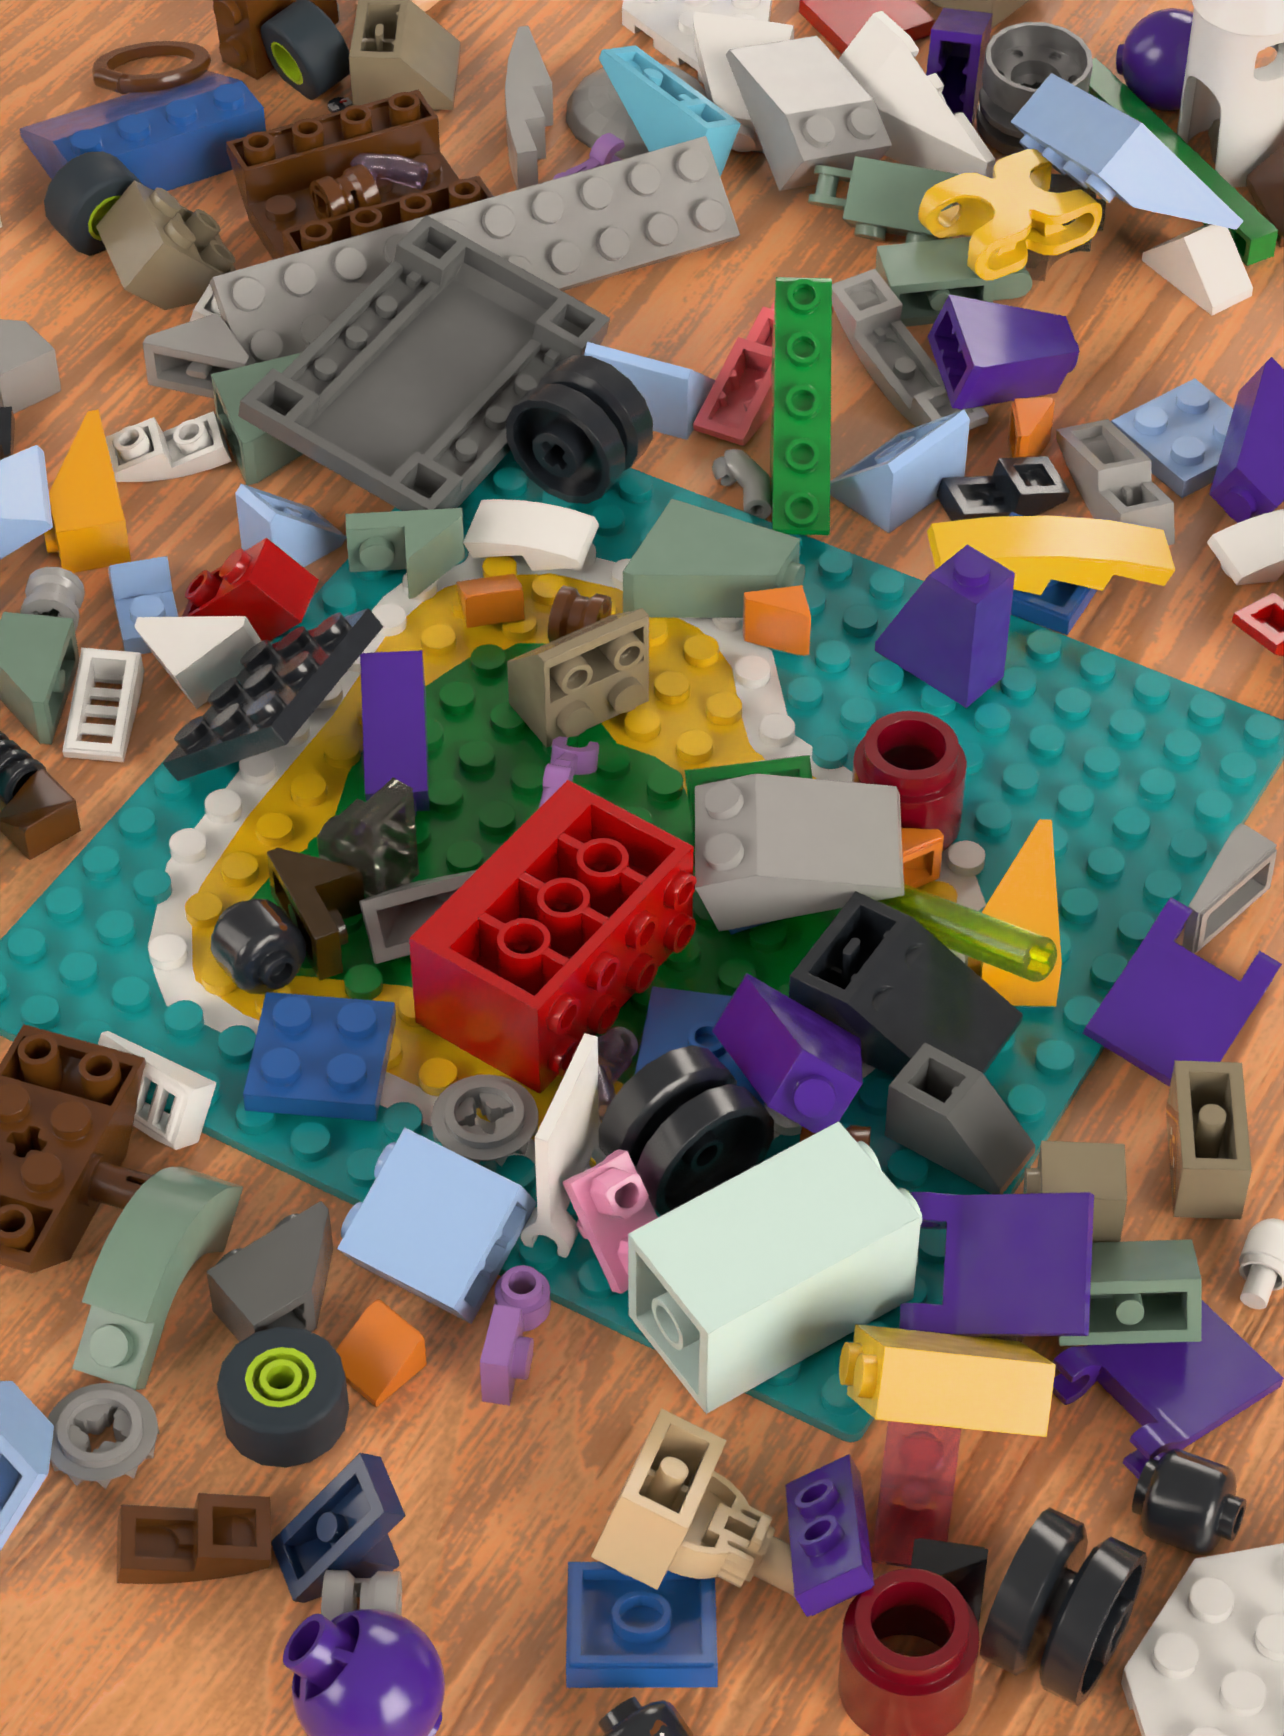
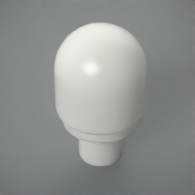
M1275 1218L1262 1220L1253 1226L1246 1238L1239 1257V1272L1243 1279L1246 1280L1240 1300L1250 1308H1266L1271 1292L1284 1287V1220Z

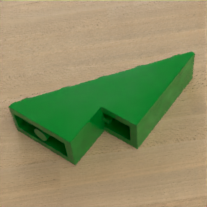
M776 277L771 362L772 530L784 534L830 535L832 278Z

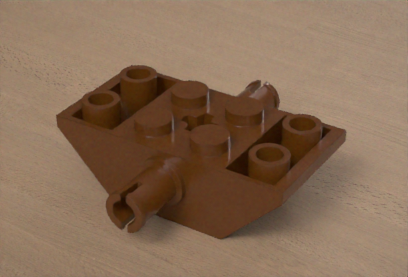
M23 1024L0 1063L1 1265L32 1274L70 1260L99 1205L103 1203L124 1209L137 1190L153 1176L121 1167L127 1155L134 1116L137 1110V1100L146 1064L145 1057Z

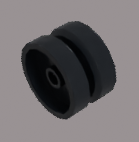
M571 355L557 362L541 378L538 386L528 391L513 406L506 419V439L515 461L529 479L545 492L568 503L589 504L602 498L618 481L622 472L629 469L645 453L653 439V419L644 397L624 374L611 364L592 356Z
M690 1045L671 1050L651 1061L623 1085L607 1107L598 1129L599 1148L606 1157L618 1149L628 1151L635 1169L648 1192L653 1208L662 1216L762 1163L774 1139L775 1120L745 1087L737 1086V1081L730 1071L708 1048Z
M1049 1507L1040 1514L1029 1529L1000 1585L982 1635L980 1656L982 1659L1017 1676L1035 1664L1043 1652L1039 1670L1043 1689L1079 1706L1087 1699L1098 1682L1123 1636L1144 1577L1147 1556L1145 1552L1118 1539L1109 1537L1094 1547L1085 1559L1088 1539L1084 1523Z

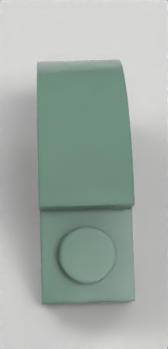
M168 1167L155 1173L137 1190L110 1231L88 1281L82 1302L91 1305L72 1369L115 1384L130 1387L134 1390L146 1388L165 1321L177 1290L190 1268L200 1257L207 1253L224 1252L243 1186L185 1167Z

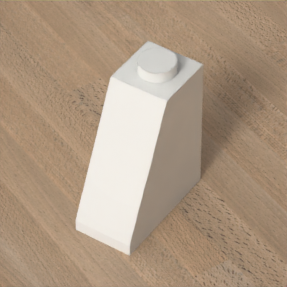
M695 11L693 15L695 51L707 99L741 123L732 146L733 150L738 152L753 151L764 153L727 60L726 53L729 49L794 39V25Z

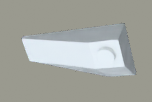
M883 11L874 13L838 60L875 101L892 144L884 155L904 165L956 174L978 173L993 179L994 156L963 112L952 113L941 93L944 84L938 75L934 73L927 76L914 57L918 55L919 48L913 39Z

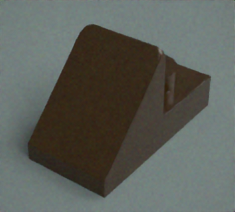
M282 848L267 851L271 894L277 905L301 931L306 942V957L319 981L343 973L341 945L348 943V934L343 920L362 913L359 901L364 899L361 871L353 866Z

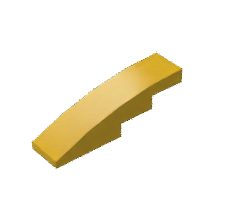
M1001 516L932 523L927 530L935 569L968 544L1015 573L1014 590L1040 596L1051 579L1103 591L1113 575L1165 586L1175 571L1164 530L1111 520L1063 516Z

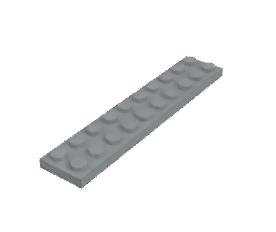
M706 136L428 215L561 291L734 241L740 236ZM424 217L212 277L209 283L221 317L248 354L250 365L302 353L394 261L397 244Z

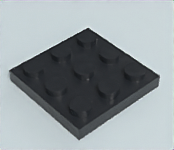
M367 608L346 617L341 613H335L325 619L318 627L308 631L304 626L298 627L287 634L281 641L273 644L269 640L259 642L241 658L240 663L244 668L235 678L222 683L210 694L207 701L211 707L205 714L187 723L176 734L174 740L178 745L162 764L177 781L287 745L384 626L372 611Z

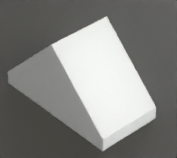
M1206 224L1182 233L1143 252L1142 261L1211 316L1252 296L1253 286L1230 231L1226 227Z
M246 616L137 617L134 626L155 658L196 709L207 702L210 694L218 686L231 678H235L244 668L240 663L241 658L253 646L261 642Z

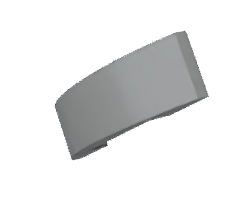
M876 269L832 284V305L850 344L879 389L909 422L917 427L962 411L951 407L939 369L900 320L903 304ZM982 406L963 409L970 419L969 430L988 423L989 415Z

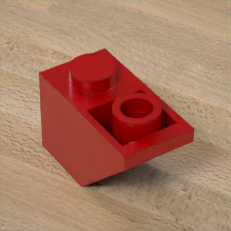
M265 538L246 551L242 548L235 550L222 566L211 573L208 570L199 573L186 590L185 598L189 601L182 617L246 616L261 641H271L302 622L319 579L268 538Z

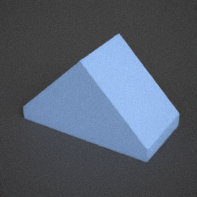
M240 484L235 493L241 548L244 551L263 539L268 538L301 566L306 567L341 547L347 538L312 507L244 484Z

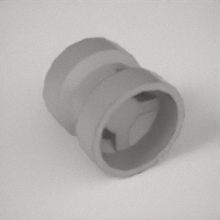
M326 1570L322 1588L321 1614L331 1621L341 1614L357 1610V1597H360L359 1609H380L402 1616L401 1572L377 1571L371 1578H355L348 1570Z

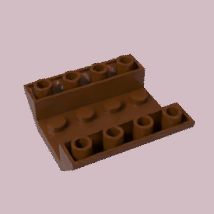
M419 89L396 93L391 97L363 105L349 106L341 111L312 119H301L294 124L264 132H254L246 137L226 142L227 153L249 222L273 260L494 197L480 176L459 179L440 152L438 116ZM359 164L366 166L376 182L381 203L369 207H360L354 211L319 221L310 197L311 182L325 176L336 179L341 177L344 170Z

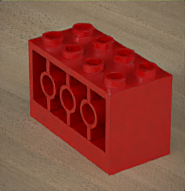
M567 780L409 938L415 1023L541 1094L558 1075H565L584 1033L593 1036L597 1033H606L614 1024L620 1008L635 992H644L655 978L658 967L672 952H681L690 942L696 927V921L693 919V893L697 882L696 877L693 876L694 846Z

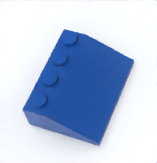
M207 70L199 78L177 87L153 92L126 94L19 129L21 138L51 180L58 170L71 159L87 152L104 151L117 157L144 186L152 190L159 187L170 191L233 170L227 153L226 142L246 137L254 132L266 131L264 107L242 80Z

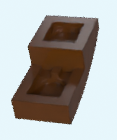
M198 1493L194 1508L121 1505L117 1525V1583L165 1584L196 1582L247 1574L267 1569L270 1566V1497Z

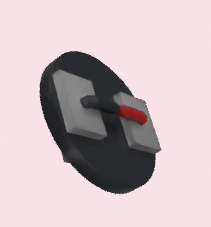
M337 97L331 99L327 106L328 110L334 113L353 106V103L348 97Z

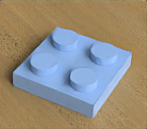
M1194 378L1111 420V422L1151 459L1152 474L1183 498L1213 482L1233 408Z

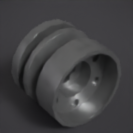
M1023 22L1007 26L992 36L985 50L982 71L983 86L980 89L979 105L976 114L977 130L987 144L1006 155L1026 150L1019 143L1024 134L1011 123V120L1051 73L1088 93L1093 63L1091 50L1083 39L1066 28L1046 22Z

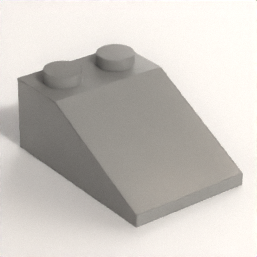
M818 36L729 49L726 53L727 60L779 191L816 185L818 176L814 174L815 165L852 170L855 156L880 160L892 146L874 99Z
M751 774L695 786V877L697 881L695 889L719 932L842 908L855 891L876 901L904 896L900 793L897 786L767 774Z

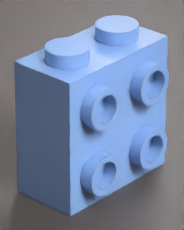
M404 1127L397 1142L388 1144L379 1156L374 1170L376 1179L363 1203H356L346 1215L341 1228L342 1240L337 1249L356 1265L472 1324L537 1202L521 1185Z

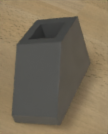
M927 1043L921 1046L889 1085L885 1136L991 1194H1003L1035 1152V1144L985 1075Z
M319 1201L300 1214L296 1213L285 1217L271 1232L243 1249L239 1248L228 1252L214 1267L206 1271L213 1312L239 1342L258 1331L280 1326L301 1328L310 1332L317 1329L333 1253L329 1209L324 1203Z

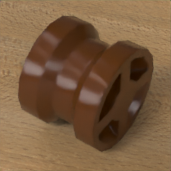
M563 585L555 596L549 616V642L611 616V597L596 593L589 598L581 596L577 589Z

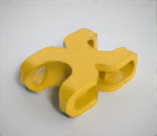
M1026 149L999 159L993 167V179L978 173H962L935 184L925 192L919 207L918 217L920 223L938 238L958 235L972 236L969 241L967 266L981 279L988 281L1023 269L1028 259L1027 249L1042 255H1058L1086 243L1098 230L1102 218V207L1093 197L1081 189L1062 193L1048 192L1052 172L1051 162L1043 157L1042 153L1038 150ZM955 202L959 203L958 205L950 207L941 212V210H943L949 204ZM1073 219H1076L1074 222L1070 223L1069 225H1065V226L1062 225V224L1067 223V222H1069V221H1071V220H1073Z

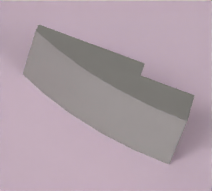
M1109 419L1056 429V440L1066 465L1094 519L1164 530L1168 545L1175 544L1174 502L1152 482L1151 459Z

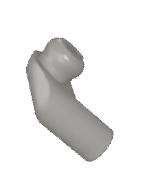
M726 450L724 456L714 460L712 472L716 479L721 478V485L729 487L737 481L743 488L744 512L766 519L771 514L770 476L743 450Z

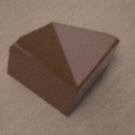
M42 768L27 780L13 799L0 812V831L31 860L81 831L76 800Z

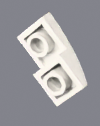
M214 411L198 418L187 420L164 432L161 430L155 417L136 425L125 427L119 432L105 437L116 482H150L174 479L200 473L232 462L222 425Z
M505 499L481 500L463 543L473 558L522 555L532 571L582 568L599 523L594 516L545 503Z
M1284 509L1239 522L1213 534L1207 541V544L1220 561L1221 568L1232 578L1236 585L1275 582L1283 574Z

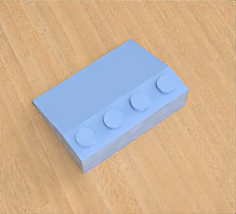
M1053 73L1047 77L1011 120V123L1024 134L1019 143L1025 149L1038 150L1042 153L1043 157L1051 162L1052 167L1064 176L1065 174L1069 175L1085 189L1089 187L1108 203L1114 197H1117L1134 208L1236 230L1243 223V220L1143 123Z

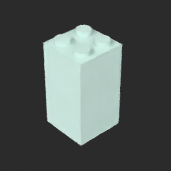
M838 1121L628 1234L629 1316L707 1414L854 1332L855 1324L866 1325L900 1306L902 1303L911 1300L914 1295L916 1266L918 1265L917 1255L920 1225L922 1224L920 1208L914 1197L906 1189H897L882 1172L873 1150L863 1141L856 1142Z

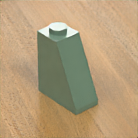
M301 353L211 374L215 413L222 425L225 438L247 486L262 481L303 455V453L238 416L240 400L272 368L282 373Z
M671 499L623 570V612L643 608L649 617L743 618L744 592L803 584L805 565L799 563L800 538Z

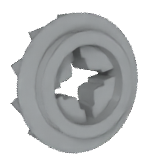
M475 1075L461 1079L447 1087L434 1103L431 1113L434 1141L440 1142L445 1148L477 1164L480 1161L495 1160L502 1167L509 1155L513 1153L525 1155L529 1140L537 1134L538 1109L536 1102L522 1085L506 1077ZM476 1108H480L482 1115H486L490 1122H495L493 1134L484 1133L479 1125H475Z
M98 1383L79 1388L59 1401L47 1418L54 1425L50 1456L54 1471L61 1470L67 1474L76 1487L85 1480L97 1481L106 1489L111 1479L125 1474L134 1479L138 1466L145 1459L154 1458L157 1434H159L156 1413L150 1402L142 1394L130 1387L114 1383ZM113 1422V1431L117 1442L104 1441L98 1449H94L91 1453L89 1435L87 1434L100 1435Z

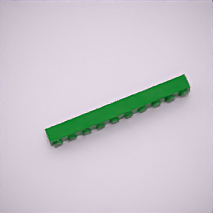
M1093 58L1088 93L1143 123L1243 220V223L1237 230L1228 229L1240 258L1246 266L1273 257L1278 238V229L1097 58Z

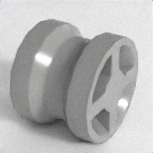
M44 567L35 570L28 578L25 588L26 598L23 601L20 613L73 618L76 631L80 618L79 609L85 595L82 581L71 571L60 567Z

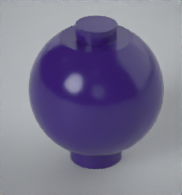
M1166 8L1152 12L1136 23L1127 35L1125 44L1118 46L1116 54L1118 74L1123 75L1127 87L1141 101L1153 109L1161 111L1180 110L1193 19L1192 11L1180 8Z
M359 1609L341 1614L331 1621L322 1614L311 1615L291 1635L284 1650L283 1663L294 1672L292 1681L293 1704L297 1718L307 1736H434L442 1721L441 1709L445 1695L444 1670L433 1643L413 1622L386 1610Z

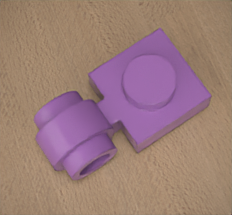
M525 1265L512 1267L498 1279L495 1285V1304L480 1359L482 1402L510 1406L516 1379H528L533 1357L534 1340L533 1338L523 1337V1332L537 1328L546 1320L551 1309L549 1282L543 1274L533 1267Z

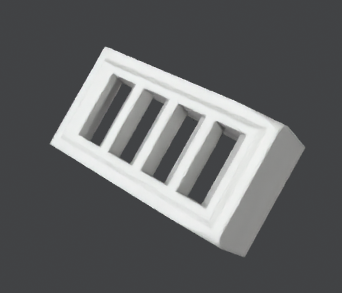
M81 647L62 751L64 757L124 763L144 677L141 653ZM96 682L122 684V689L95 687ZM91 700L119 702V707L91 705ZM87 717L116 719L115 725L86 723ZM85 734L113 737L112 744L81 741V738Z
M109 1031L102 1032L98 1045L145 1057L146 1064L143 1070L133 1126L156 1141L175 1150L198 1143L217 1082ZM152 1081L157 1086L150 1105L145 1100ZM169 1093L175 1096L170 1114L164 1111Z

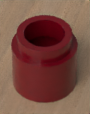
M900 711L878 719L868 729L865 737L859 742L855 750L852 782L897 786L900 793L901 828L939 829L944 835L943 851L957 838L961 827L967 761L955 732L940 718L924 712Z
M904 1568L887 1572L874 1579L875 1585L873 1588L856 1595L846 1611L842 1628L838 1689L841 1702L853 1722L870 1736H946L959 1725L970 1706L980 1641L976 1617L959 1590L942 1576L916 1568ZM893 1635H911L929 1640L939 1646L940 1649L929 1655L911 1657L891 1651L879 1639Z

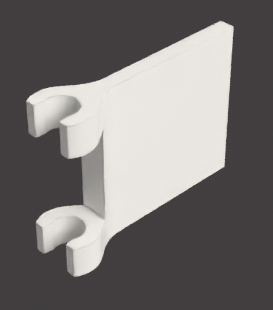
M584 1033L535 1136L537 1207L534 1208L521 1232L523 1244L533 1248L538 1235L551 1238L558 1246V1256L565 1258L569 1255L579 1230L576 1226V1221L566 1211L570 1198L562 1182L584 1172L591 1157L595 1160L596 1165L606 1158V1155L599 1148L598 1129L601 1121L599 1119L598 1037Z

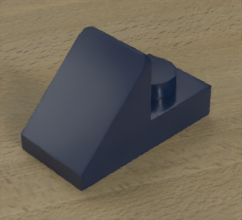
M359 1453L271 1541L293 1601L306 1603L322 1597L323 1580L326 1570H348L355 1578H371L377 1571H393L400 1566L388 1533L406 1515L380 1456Z

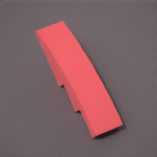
M774 302L771 308L762 307L746 339L737 338L693 423L695 431L745 446L772 413L771 362Z

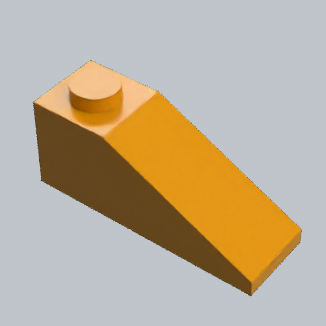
M99 409L87 411L49 491L53 528L43 533L47 554L58 552L62 568L72 573L131 562L125 517Z
M1048 819L1038 820L981 912L978 940H966L965 964L1013 1006L1056 1007L1062 960L1052 820Z

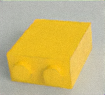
M855 1324L853 1343L845 1342L841 1351L839 1378L841 1385L848 1386L847 1395L875 1420L1047 1437L1056 1364L1020 1341Z

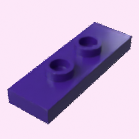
M850 1454L785 1484L794 1597L806 1617L814 1616L873 1588L875 1585L861 1473Z

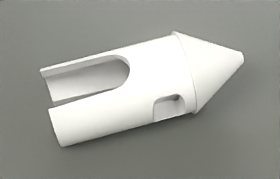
M1192 0L1194 12L1177 135L1188 144L1193 136L1202 131L1209 130L1213 121L1220 118L1215 170L1232 187H1245L1247 175L1284 144V0ZM1267 47H1273L1278 52L1275 60L1270 64L1255 68V61L1259 51Z

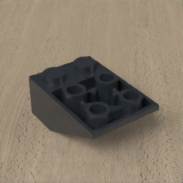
M855 891L790 975L789 998L860 1038L862 1062L895 1078L924 1043L985 1074L1023 1019V1014L913 917Z

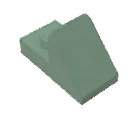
M462 508L345 514L349 572L407 569L409 599L418 596L465 558Z

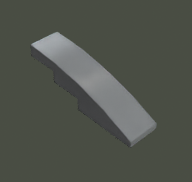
M529 26L518 27L508 57L505 82L508 157L517 190L538 184L537 160L546 158L545 127L553 125L552 81Z

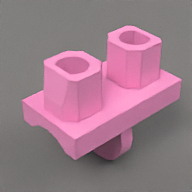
M618 1149L609 1154L596 1166L574 1175L562 1183L579 1218L576 1226L581 1236L589 1240L612 1292L622 1294L628 1290V1234L658 1217L628 1151Z

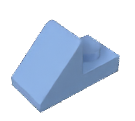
M167 556L110 565L108 568L124 651L139 652L141 654L152 653L134 627L137 617H178Z

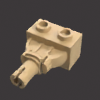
M661 1408L591 1557L658 1590L668 1570L672 1573L695 1579L719 1577L739 1588L744 1580L751 1582L753 1576L794 1597L790 1544L773 1536L775 1528L770 1526L771 1516L749 1506L738 1488L714 1471L727 1440Z

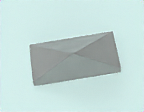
M477 870L408 883L359 901L374 963L377 964L410 955L409 938Z

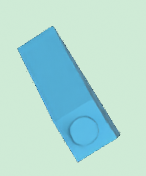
M636 45L602 50L599 61L648 151H655L706 136L721 177L741 123Z

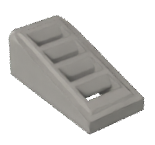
M1243 823L1235 827L1189 904L1188 908L1193 911L1186 921L1182 947L1192 953H1197L1270 889L1277 854V844Z

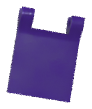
M1170 897L1146 937L1083 1031L1084 1035L1169 1087L1174 1061L1221 1062L1282 965L1259 951L1241 981H1238L1177 944L1175 941L1182 932L1184 924L1193 910Z
M910 1192L922 1214L920 1228L946 1229L943 1304L902 1303L900 1305L899 1329L963 1336H1089L1094 1214L1093 1194L1090 1192L955 1195L933 1192Z
M1202 1300L1200 1342L1105 1344L1070 1347L1053 1360L1056 1368L1061 1373L1054 1377L1052 1393L1064 1405H1068L1083 1396L1097 1381L1130 1413L1142 1427L1135 1431L1129 1440L1137 1450L1127 1455L1122 1463L1139 1479L1144 1466L1150 1458L1159 1461L1172 1449L1183 1450L1188 1445L1280 1388L1284 1378Z

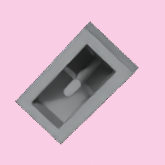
M219 313L148 335L143 341L148 385L214 398L211 374L250 365L248 354Z

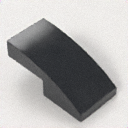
M1048 456L998 458L992 476L942 478L936 496L951 521L1009 516L1011 512L1022 516H1035L1066 502L1070 495V490Z

